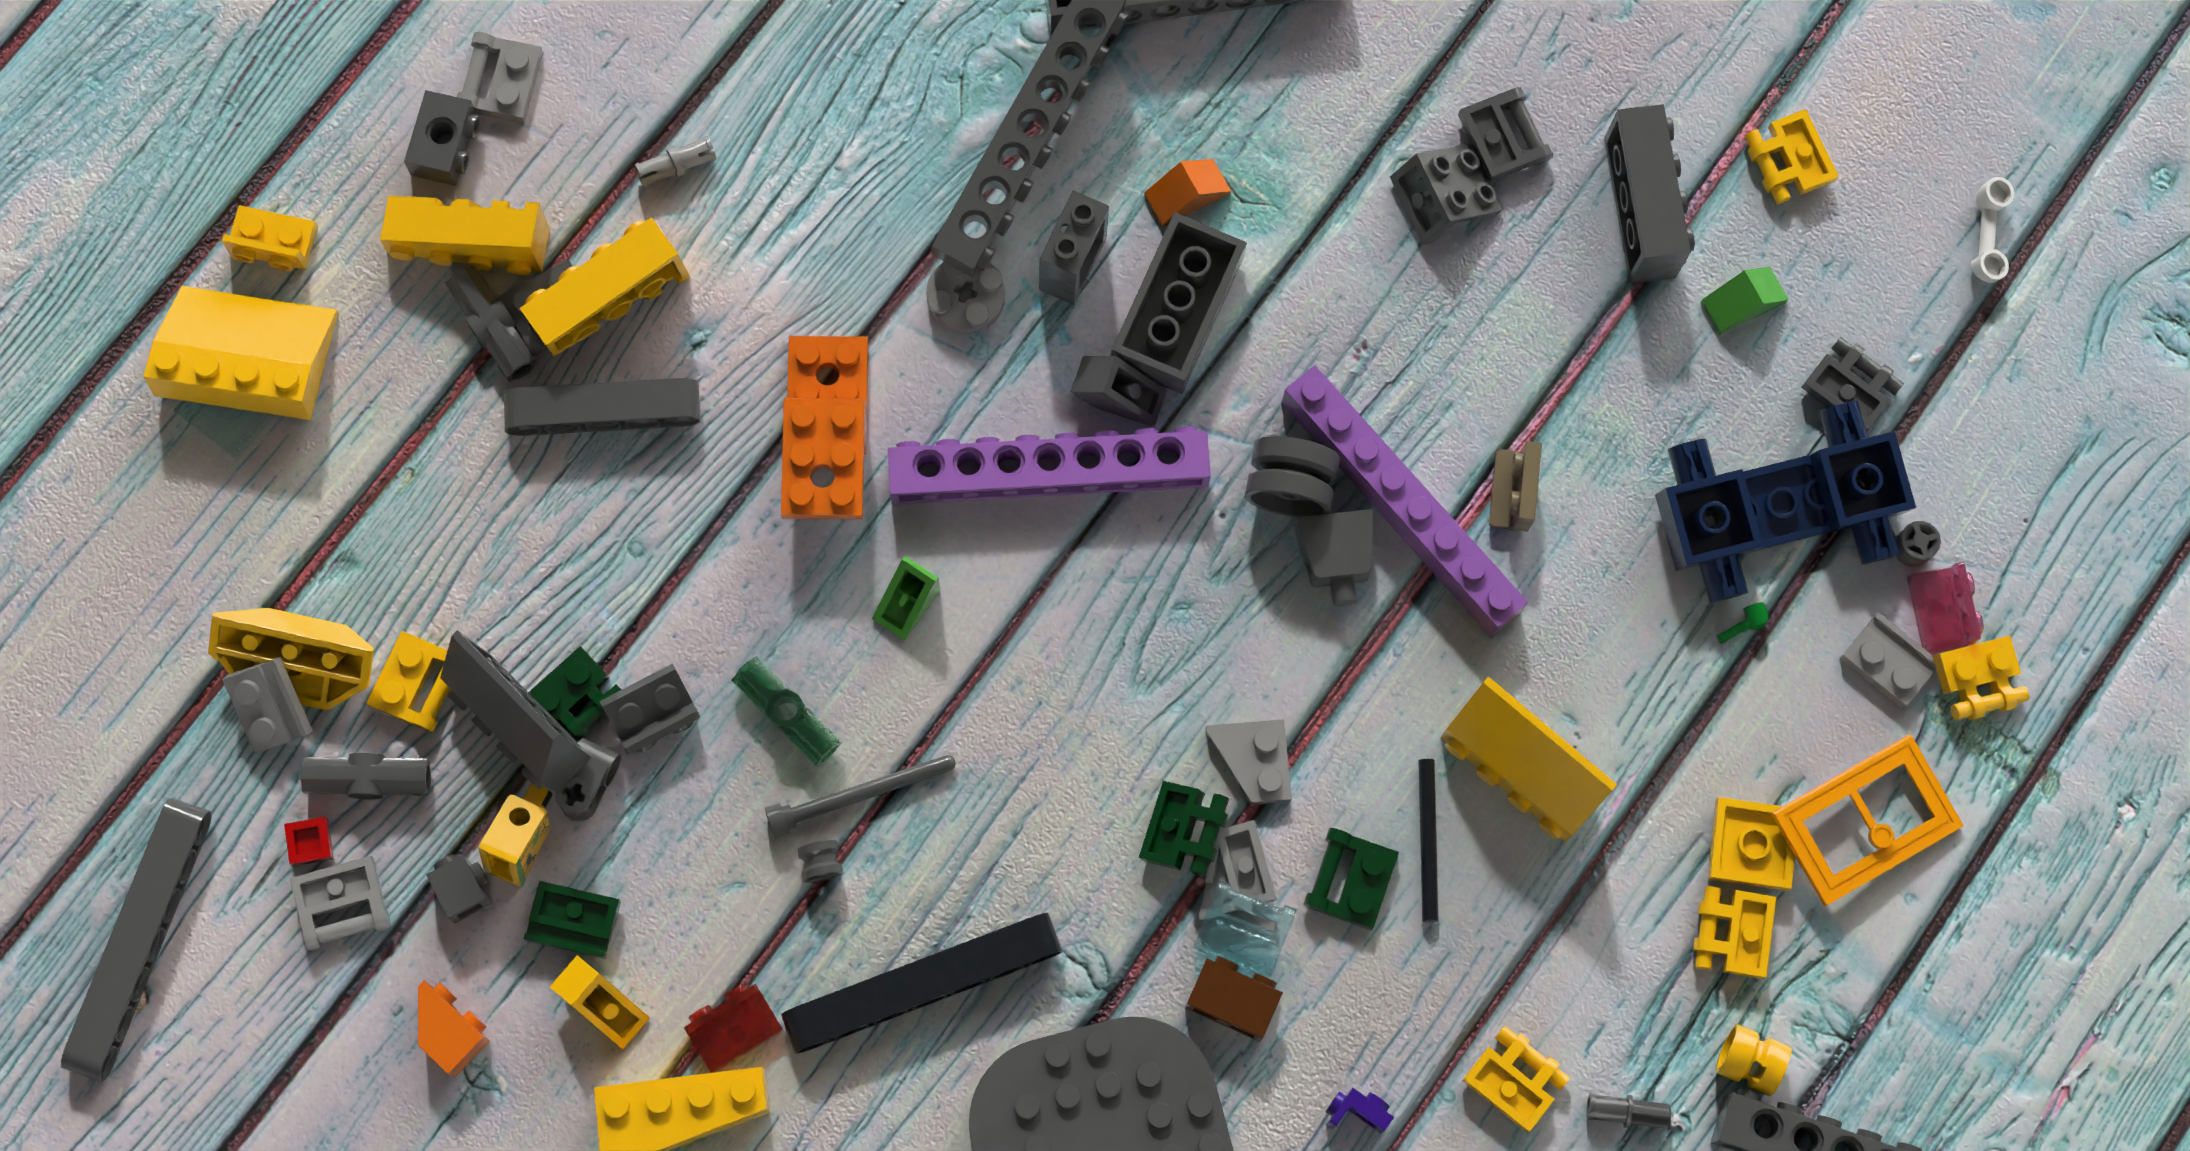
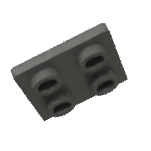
M1470 144L1416 153L1390 176L1422 244L1434 242L1456 223L1494 216L1503 210L1496 192L1491 186L1479 158Z

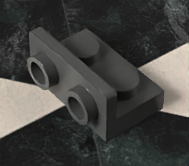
M673 663L600 701L627 755L649 750L657 743V740L670 733H680L687 730L695 720L700 718Z

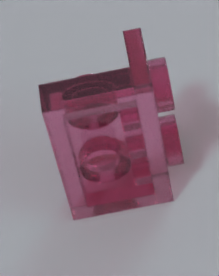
M1964 562L1955 563L1946 569L1913 573L1907 577L1921 644L1926 651L1935 653L1955 650L1974 645L1981 639L1984 629L1981 613L1978 610L1975 611L1972 598L1975 593L1974 579L1970 572H1966Z

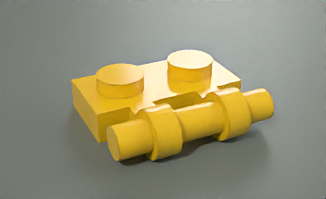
M1806 109L1771 122L1768 127L1772 136L1771 139L1764 141L1758 129L1750 131L1744 136L1749 146L1747 153L1753 163L1757 162L1764 177L1762 184L1767 193H1772L1777 205L1791 198L1785 186L1794 182L1800 195L1834 183L1839 177ZM1780 152L1787 168L1778 171L1771 154Z
M2010 635L1932 655L1943 694L1958 691L1961 702L1950 707L1951 715L1955 720L1983 718L1986 712L1997 709L2002 712L2013 710L2019 703L2029 701V691L2025 686L2012 688L2009 685L2007 677L2021 674ZM1989 682L1992 694L1981 697L1977 692L1976 686Z
M1706 886L1704 900L1699 902L1697 915L1701 916L1699 938H1694L1693 951L1697 952L1695 968L1711 970L1713 955L1724 956L1722 973L1765 979L1767 977L1776 897L1735 890L1732 893L1731 905L1720 904L1721 888ZM1717 919L1729 920L1726 942L1715 940Z
M1504 1025L1495 1036V1039L1507 1048L1504 1054L1500 1056L1493 1049L1487 1047L1462 1081L1526 1133H1529L1555 1100L1542 1087L1549 1081L1561 1090L1567 1084L1570 1077L1558 1068L1560 1064L1549 1056L1546 1059L1528 1044L1530 1040L1522 1033L1516 1035ZM1518 1057L1537 1071L1531 1080L1512 1065Z

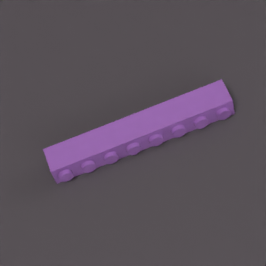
M1316 365L1285 389L1281 402L1318 444L1337 452L1341 457L1339 468L1491 638L1523 611L1528 601Z

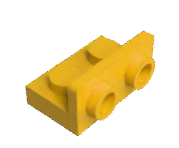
M239 205L230 235L223 234L221 242L230 256L241 262L254 263V260L257 259L269 262L270 266L283 271H292L293 267L306 270L318 225L312 220Z

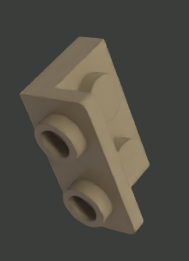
M1526 441L1520 452L1497 450L1489 514L1490 527L1529 531L1536 515L1542 443Z

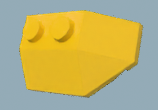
M272 608L217 612L212 615L208 654L216 661L219 660L229 674L281 657L301 705L326 711L367 689L369 686L374 648L347 625Z

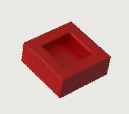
M319 817L284 824L289 864L291 866L334 859L328 818Z

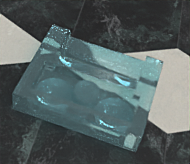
M1219 880L1197 934L1193 949L1214 957L1225 958L1238 966L1271 977L1287 934L1293 924L1297 909L1288 905H1284L1281 908L1230 889L1231 884ZM1224 904L1277 924L1274 931L1222 913L1221 910Z

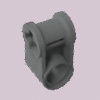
M584 738L578 744L591 756L590 760L558 793H555L556 802L565 816L577 822L586 821L596 812L606 788L616 775L621 761V754ZM582 793L585 798L583 803L576 801L572 806L568 800L570 796L578 797Z

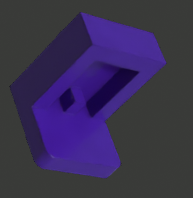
M1355 1088L1349 1090L1347 1095L1339 1091L1325 1111L1331 1115V1118L1326 1123L1331 1129L1338 1125L1348 1110L1380 1134L1387 1129L1394 1116L1387 1112L1390 1106L1380 1097L1371 1092L1364 1096Z

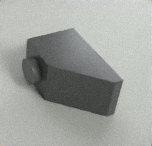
M1083 356L1071 392L1096 409L1148 426H1155L1167 390L1117 356Z

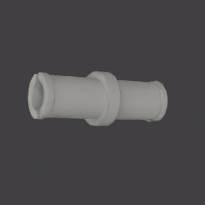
M706 136L701 140L675 149L674 146L667 148L665 154L642 163L634 164L636 172L639 173L638 178L643 188L652 183L676 175L677 178L684 176L686 170L711 160H716L715 151L711 150L713 146Z

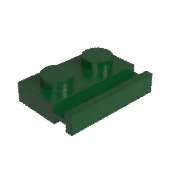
M539 881L528 920L527 932L523 939L528 942L606 960L609 942H611L621 901L612 897Z

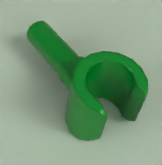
M1759 602L1743 608L1746 620L1718 634L1716 638L1719 643L1723 644L1742 632L1764 627L1769 617L1765 604Z

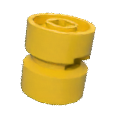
M1735 1024L1722 1046L1715 1072L1735 1082L1746 1079L1749 1088L1770 1097L1776 1092L1783 1079L1792 1049L1790 1046L1771 1038L1760 1041L1757 1032Z

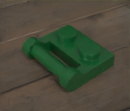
M1329 828L1325 839L1329 842L1312 893L1306 894L1303 905L1314 911L1372 931L1399 852L1352 836L1343 830ZM1343 849L1355 852L1339 901L1336 903L1330 901L1327 897Z

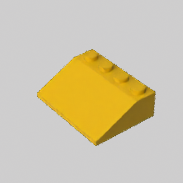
M181 286L153 340L143 377L153 395L157 397L311 420L338 311L329 308Z
M1489 676L1441 736L1446 741L1444 744L1446 749L1460 760L1467 758L1478 768L1476 773L1484 782L1492 787H1495L1496 784L1509 794L1507 799L1516 809L1523 813L1531 812L1540 820L1539 827L1555 840H1558L1560 837L1566 842L1617 786L1613 780Z

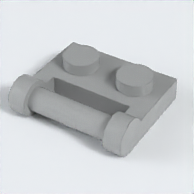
M475 32L471 42L474 50L463 91L459 92L457 97L471 100L476 114L525 123L543 56L542 48L540 46L496 38L484 32ZM489 53L497 54L499 57L488 98H479L477 95Z
M372 856L290 878L303 937L309 951L322 948V943L376 928L379 932L391 928L389 914L385 906L375 861ZM365 902L370 904L371 913L317 927L315 916Z

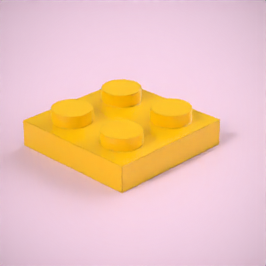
M1718 797L1715 800L1707 879L1783 891L1791 890L1795 855L1771 814L1783 806Z

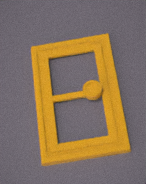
M1910 734L1771 813L1823 906L1831 904L1964 826ZM1903 764L1933 818L1894 840L1892 828L1886 824H1876L1857 790ZM1849 795L1869 829L1868 840L1870 844L1878 850L1833 875L1803 821Z

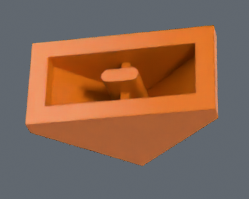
M1213 159L1181 161L1144 192L1162 227L1169 224L1174 212L1187 216L1231 194L1229 186Z

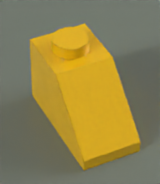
M578 955L550 985L553 991L622 1050L650 1019L647 1014Z

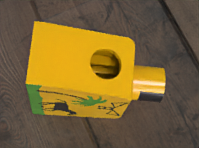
M531 783L523 799L515 795L507 797L478 847L484 872L520 888L523 886L550 830L548 812L545 809L553 794L543 786L538 789Z

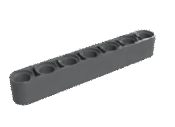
M174 798L168 799L164 804L61 1058L62 1069L100 1082L105 1081L109 1076L208 833L212 819L211 811Z

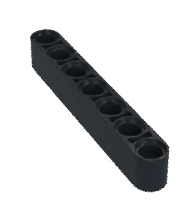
M1042 913L806 1002L783 1012L781 1017L794 1053L799 1054L1059 955L1063 950L1049 913Z

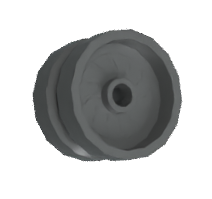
M1281 436L1257 439L1251 460V465L1257 471L1248 476L1244 498L1250 504L1260 509L1291 517L1329 514L1334 491L1328 483L1336 480L1341 457L1336 451L1308 440Z

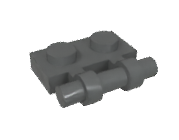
M1840 336L1831 349L1843 357L1842 361L1839 363L1833 357L1826 354L1801 388L1828 408L1851 401H1858L1865 429L1868 432L1891 402V400L1879 392L1881 387L1895 396L1904 383L1892 374L1894 372L1893 369L1886 364L1880 366L1863 353L1865 349L1859 344L1855 343L1852 345ZM1852 366H1855L1872 379L1870 383H1866L1850 371Z

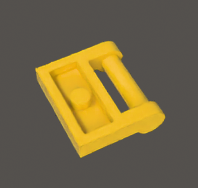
M401 631L366 704L373 709L433 733L438 724L435 718L450 689L440 678L442 669L421 712H416L412 708L435 661L444 664L447 649Z

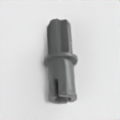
M1590 1093L1588 1096L1587 1120L1623 1123L1624 1128H1629L1630 1124L1665 1129L1670 1125L1672 1112L1668 1104L1633 1100L1632 1095H1627L1626 1098H1618Z

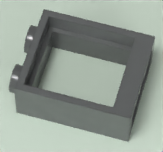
M1074 190L1072 191L1040 257L1039 290L1075 305L1107 239L1108 205ZM1067 226L1065 232L1063 233L1061 231V227Z

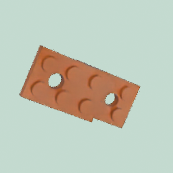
M789 336L787 398H784L782 519H863L864 455L867 452V336ZM830 367L838 371L839 378L834 384L823 385L816 379L817 374L823 368ZM823 468L828 469L834 474L833 482L823 488L815 486L811 481L814 472Z

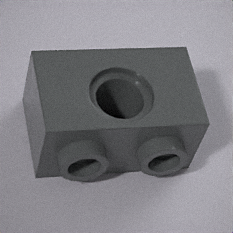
M425 90L404 159V163L411 176L456 186L459 174H465L468 167L469 152L467 147L470 138H476L480 126V117L476 114L471 100ZM443 134L453 135L451 141L446 144L436 143L437 139Z

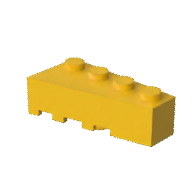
M388 196L380 241L386 252L390 253L391 257L399 260L411 261L414 257L428 258L430 262L442 266H450L453 262L466 263L469 267L474 265L480 271H490L492 267L507 269L509 273L514 275L529 276L531 272H543L550 228L539 202H526L524 209H515L510 207L508 201L492 200L491 207L486 208L473 203L470 199H455L451 201L450 206H443V202L437 198Z
M650 217L645 222L640 220L630 225L625 230L624 236L613 244L606 243L598 247L592 253L591 259L580 267L573 266L565 270L559 276V281L548 289H539L533 292L526 299V304L519 309L552 355L555 356L597 332L600 327L598 322L605 318L607 321L617 320L629 313L633 301L639 298H647L650 301L662 294L663 290L661 287L666 282L675 278L679 284L690 278V275L677 251L653 218Z
M763 1067L594 1087L600 1151H670L770 1113L767 1077Z

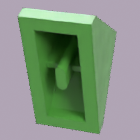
M1770 267L1742 271L1703 298L1701 303L1719 335L1787 303L1789 299Z
M905 556L895 571L872 619L903 640H906L939 594V578Z

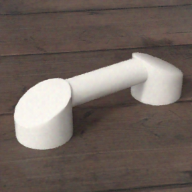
M1994 177L1984 183L1976 195V205L1981 212L1978 257L1972 260L1971 268L1978 278L1988 283H1994L2002 279L2009 270L2006 256L2002 252L1995 250L1997 212L2008 206L2014 199L2013 186L2002 177Z

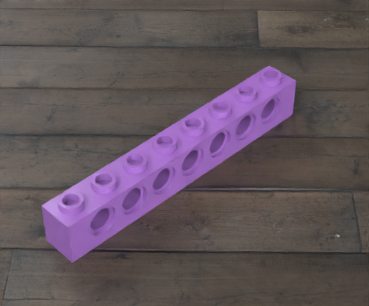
M1193 426L1178 427L1171 433H1158L1157 429L1145 428L1136 430L1134 435H1119L1117 431L1112 430L1097 432L1095 437H1079L1077 433L1057 434L1055 439L1039 440L1037 435H1021L1016 437L1015 441L1000 442L999 438L982 437L976 439V443L960 444V441L956 439H943L937 441L936 445L920 446V443L915 441H904L897 443L896 447L888 448L891 504L1209 487L1211 478L1207 431H1198V428ZM1170 450L1178 456L1179 460L1174 464L1168 465L1162 463L1157 455L1162 451ZM1129 452L1135 454L1139 462L1134 466L1127 467L1122 465L1117 458L1122 453ZM1083 455H1093L1099 460V464L1095 468L1086 469L1080 466L1078 459ZM1044 457H1053L1058 460L1060 465L1055 470L1045 471L1039 467L1038 462ZM1005 459H1013L1019 463L1020 467L1013 473H1005L999 469L998 465ZM965 461H973L980 466L979 471L973 475H964L958 468ZM926 463L936 464L940 468L939 473L934 477H924L918 471Z

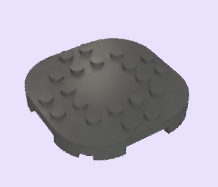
M1146 1017L1111 1019L1034 1039L1013 1047L1002 1054L986 1070L975 1089L970 1107L969 1132L973 1151H1234L1216 1082L1207 1059L1196 1044L1184 1033L1167 1023Z

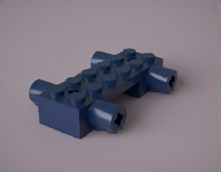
M1851 401L1819 411L1828 448L1820 449L1807 456L1747 471L1740 469L1716 475L1706 439H1698L1669 448L1668 453L1677 485L1663 489L1655 494L1675 570L1679 571L1700 566L1709 602L1714 603L1749 593L1739 555L1850 527L1861 565L1901 555L1891 517L1902 515L1915 509L1916 504L1895 431L1868 437L1858 401ZM1856 478L1857 480L1863 478L1865 487H1859ZM1705 515L1706 517L1712 516L1715 524L1709 527L1704 523L1703 517Z

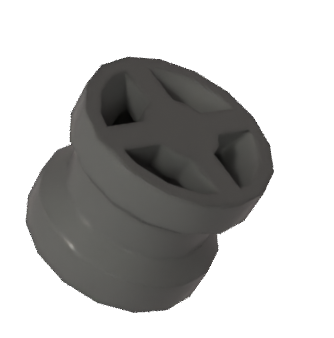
M1914 521L1908 524L1896 536L1901 555L1896 557L1904 565L1910 567L1925 564L1940 548L1941 539L1939 532L1932 524L1925 521ZM1914 546L1915 548L1919 549L1920 552L1918 553L1917 550H1914L1910 547Z
M837 840L815 842L797 849L799 859L804 861L805 870L802 873L805 883L829 880L844 874L842 864L837 862L836 853L839 850Z

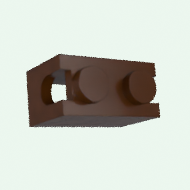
M1219 956L1216 957L1215 961L1207 958L1185 1009L1261 1042L1283 992L1275 989L1277 985L1275 981L1263 975L1255 973L1253 978L1237 972L1239 966L1232 961Z

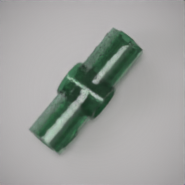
M757 656L747 661L731 679L732 683L771 721L774 728L782 732L816 767L826 762L842 744V741L803 703L800 696L791 691ZM791 703L798 708L796 715L790 720H781L776 717V710L782 704Z

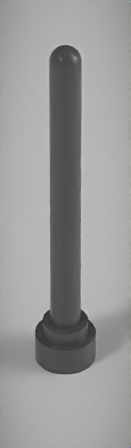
M945 755L790 808L789 804L781 806L778 803L764 809L774 839L790 834V829L796 828V823L946 773L954 769L956 762L952 756Z

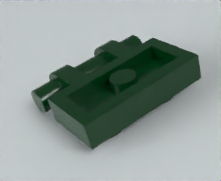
M580 646L532 688L529 693L558 723L562 722L566 727L565 730L576 741H580L582 738L585 739L590 735L588 730L601 718L607 717L600 701L620 691L621 688L615 684L605 694L598 689L609 677ZM586 698H589L594 704L576 719L571 712Z
M1163 781L1138 858L1147 863L1181 871L1185 855L1194 858L1189 872L1204 877L1209 862H1214L1217 849L1214 846L1220 827H1225L1228 814L1225 811L1229 798L1220 794H1213L1210 807H1204L1201 804L1205 793L1200 789ZM1196 820L1205 822L1199 842L1190 841Z

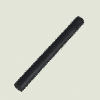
M1420 759L1418 760L1422 922H1438L1435 760Z

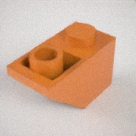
M423 980L418 986V1046L447 1074L455 1078L489 1043L490 1040L482 1033L487 1026L470 1010L462 1015L452 1005L457 998L440 982L433 987Z

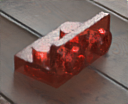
M746 983L741 984L724 995L727 1001L713 1010L710 1005H707L688 1017L691 1023L686 1025L684 1030L691 1038L711 1073L719 1071L784 1031L756 984L749 988Z

